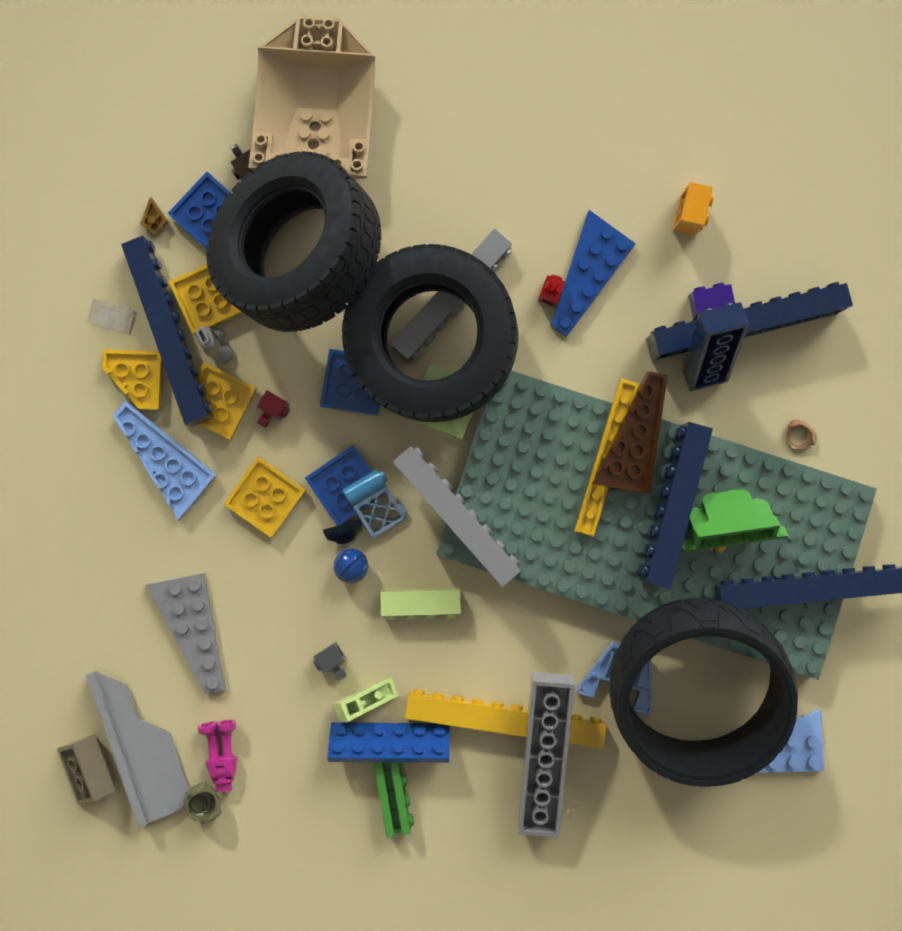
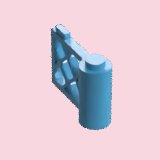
M377 469L343 489L345 496L372 538L406 519L405 514L408 513L402 502L397 503L385 482L388 479L384 472H378ZM386 492L389 496L387 504L378 503V496ZM364 504L372 505L370 514L362 513L359 507ZM376 506L386 508L383 517L373 515ZM389 509L397 510L400 514L394 519L387 518ZM372 519L382 521L381 527L373 531L370 527Z

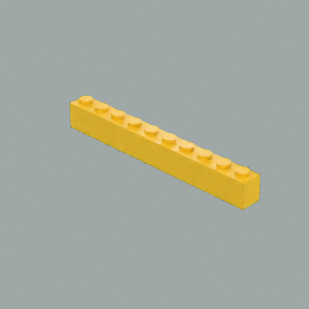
M413 689V692L409 691L405 719L526 737L528 709H523L522 705L511 704V707L503 706L504 703L499 701H492L490 704L484 703V700L479 698H472V701L464 700V697L460 695H452V698L444 697L445 694L440 692H433L431 695L425 694V691L421 689ZM572 713L569 744L603 749L607 724L600 717L590 716V719L582 718L581 714Z

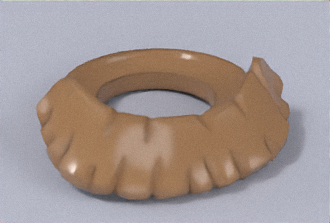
M796 419L789 422L786 441L790 447L801 450L809 445H815L817 435L811 426L804 423V421L801 422V420ZM800 428L804 429L807 432L805 442L802 445H794L790 440L791 433Z

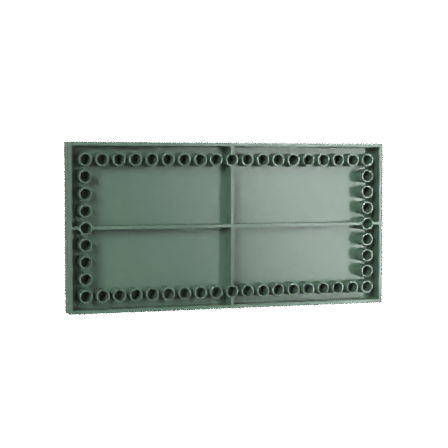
M511 371L501 389L484 406L456 492L466 501L464 504L466 509L469 511L472 508L480 517L477 521L481 526L486 524L493 532L491 537L495 541L499 539L507 548L504 552L508 556L512 554L521 564L518 566L521 571L512 580L638 621L648 612L673 601L688 598L716 600L715 585L721 584L723 580H733L734 583H739L743 578H754V581H759L763 576H774V579L782 578L781 575L794 574V577L802 576L803 572H814L815 575L822 574L823 570H835V573L842 572L843 568H853L877 488L711 435L692 509L701 507L702 498L709 493L746 490L750 493L752 500L763 499L769 503L773 515L777 517L780 526L785 527L788 537L727 546L722 553L714 549L712 551L704 549L690 552H682L681 550L671 589L640 581L638 569L640 564L644 563L645 556H643V550L645 545L649 544L650 537L648 536V531L655 522L656 517H653L654 509L660 503L661 498L658 497L659 490L665 484L664 471L670 465L669 452L671 447L675 446L676 439H674V433L680 425L661 419L650 494L609 487L594 537L574 532L612 403ZM446 524L436 555L489 572ZM686 530L684 540L692 539ZM843 599L742 609L751 614L752 617L760 620L776 637L789 658L793 672L819 680ZM715 636L692 638L769 664V661L761 653L739 641Z

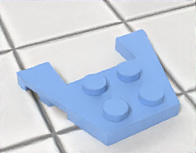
M614 641L610 643L578 685L577 693L594 698L600 679L610 682L612 663L620 643ZM651 659L642 668L632 689L638 691L633 710L649 716L652 714Z

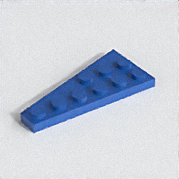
M590 210L587 213L551 323V327L565 337L568 336L636 244Z

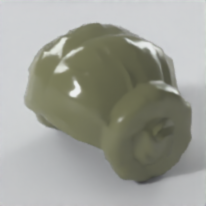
M201 782L186 792L187 797L184 800V808L190 819L205 824L219 817L221 814V800L214 788L209 787L206 782Z

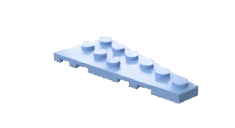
M125 401L113 417L132 444V448L140 457L142 464L155 485L165 497V501L170 505L177 520H181L217 474L129 402Z
M817 709L810 714L796 717L793 732L786 746L769 765L758 773L824 771L821 710Z

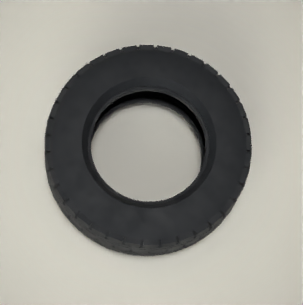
M305 151L291 152L289 155L286 153L277 156L276 159L272 158L264 162V165L260 164L252 170L253 174L249 172L241 179L242 183L238 182L231 190L233 193H228L222 202L225 205H220L216 213L218 218L213 220L206 251L208 272L217 291L231 305L258 324L282 332H298L310 329V327L314 328L323 324V321L327 322L336 316L335 313L339 314L346 309V303L350 305L358 296L356 292L361 293L367 284L365 280L369 281L374 271L372 267L376 266L379 257L377 254L380 253L381 247L379 214L371 198L341 165L325 155ZM310 209H323L325 216L324 229L310 255L290 272L277 277H266L264 270L265 255L277 232L296 215Z
M441 244L413 245V247L409 246L399 249L398 252L395 251L385 256L386 258L380 259L376 266L372 267L374 271L369 281L365 280L367 284L361 293L356 292L358 295L350 305L347 304L343 316V350L355 380L375 402L391 412L416 421H450L464 417L481 408L497 394L507 380L514 365L518 348L517 319L511 298L501 280L485 263L475 256L455 247L441 246ZM439 291L458 297L474 312L477 322L476 344L467 362L455 373L438 380L414 379L403 374L396 367L390 356L387 343L389 324L397 309L411 297L424 292Z

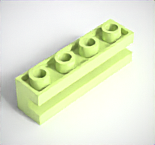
M460 589L389 590L380 592L381 616H386V619L389 620L397 619V616H405V619H417V615H425L427 619L437 618V615H445V618H457V614H461Z

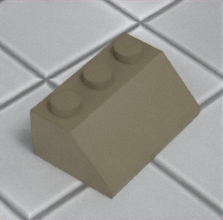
M95 734L57 748L78 804L95 802L116 791L115 780L109 773L107 768L108 761L101 752V742Z

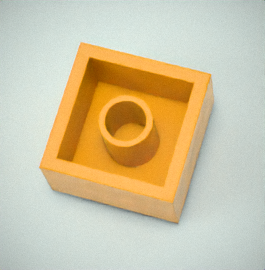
M693 182L688 183L680 196L673 227L674 232L696 236L699 231L703 230L704 225L708 224L710 214L707 212L708 207L712 206L714 195L712 194L713 187Z

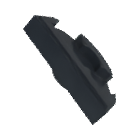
M359 519L324 529L323 533L328 541L346 544L353 541L359 531L361 532L362 521Z

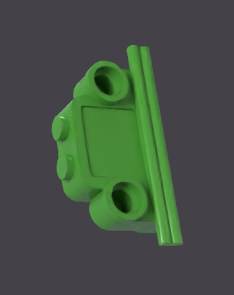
M746 490L713 492L702 498L701 507L692 509L687 526V532L691 535L692 539L684 540L681 550L682 552L787 538L788 534L785 527L780 526L767 501L763 499L752 500L750 493Z

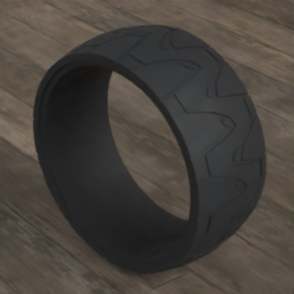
M688 598L664 604L648 612L626 633L619 645L611 667L610 702L617 727L623 739L638 759L649 769L666 779L669 778V780L680 784L699 787L723 786L741 781V779H746L758 773L778 756V753H781L796 723L798 707L797 683L789 658L782 645H780L776 637L760 620L752 617L751 614L737 606L724 601L708 598ZM703 636L729 638L752 647L769 661V687L761 706L744 725L718 738L689 741L666 736L643 722L629 703L633 684L647 662L663 649L682 640Z

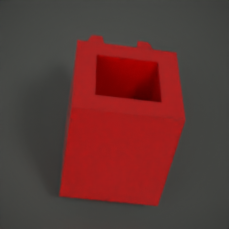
M547 275L538 301L556 308L565 281H562L560 276Z

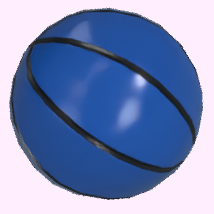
M350 548L338 553L334 560L333 569L337 578L342 582L350 584L362 580L367 574L369 565L364 553Z

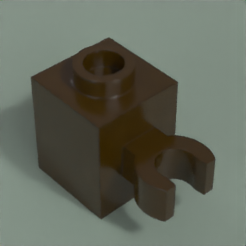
M237 144L232 146L230 149L236 159L231 161L234 167L231 171L236 179H242L249 172L253 174L252 170L248 168L250 149L242 153Z

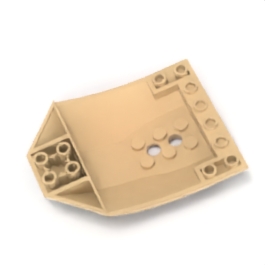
M300 15L257 47L256 101L248 168L253 170L260 164L264 165V162L272 158L276 159L277 156L286 153L289 155L291 152L305 151L319 153L333 159L355 180L367 178L374 97L375 55L340 18ZM313 123H318L321 125V128L318 131H312L310 126ZM313 142L319 144L316 149H310L309 145Z

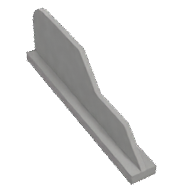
M98 671L86 675L138 827H144L152 821L179 811L184 806L189 785L170 732L139 719L126 684L103 675Z

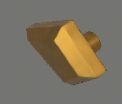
M150 197L140 224L155 236H158L168 223V220L152 197Z

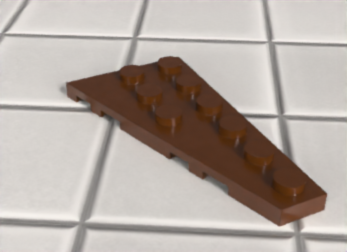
M652 371L646 372L592 483L593 485L650 494L668 375Z

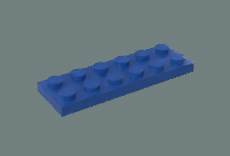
M331 722L327 755L328 762L449 763L450 725L437 723Z

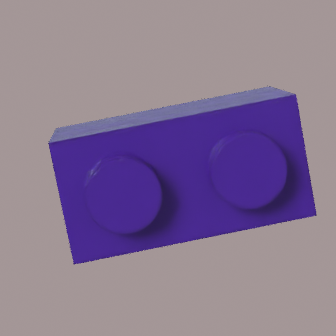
M717 283L713 285V288L708 289L705 286L697 287L688 295L693 318L698 317V314L705 309L720 308L728 303L735 304L731 284Z

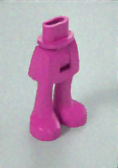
M222 720L218 725L217 721L198 725L199 734L206 735L209 759L205 763L213 784H216V792L232 790V781L234 780L237 765V756L232 754L231 747L232 731L236 729L235 720ZM218 729L221 734L223 755H219L218 750Z

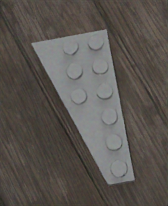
M205 573L145 585L204 693L209 694L226 690Z

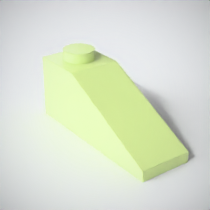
M390 677L332 703L339 722H349L399 695Z

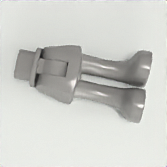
M207 326L197 329V340L208 357L223 364L229 363L233 359V349L226 345L221 346L226 338L225 333L221 329H212Z

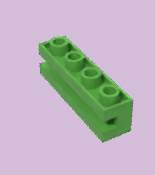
M374 762L386 837H393L395 833L402 832V835L410 834L411 826H414L413 814L408 812V806H411L409 793L405 794L404 786H407L406 774H402L401 766H404V763Z

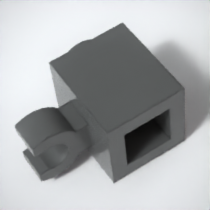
M334 642L313 656L315 659L313 661L314 665L319 671L322 670L323 673H326L332 669L338 681L346 676L344 669L340 666V663L345 661L346 657L337 642Z

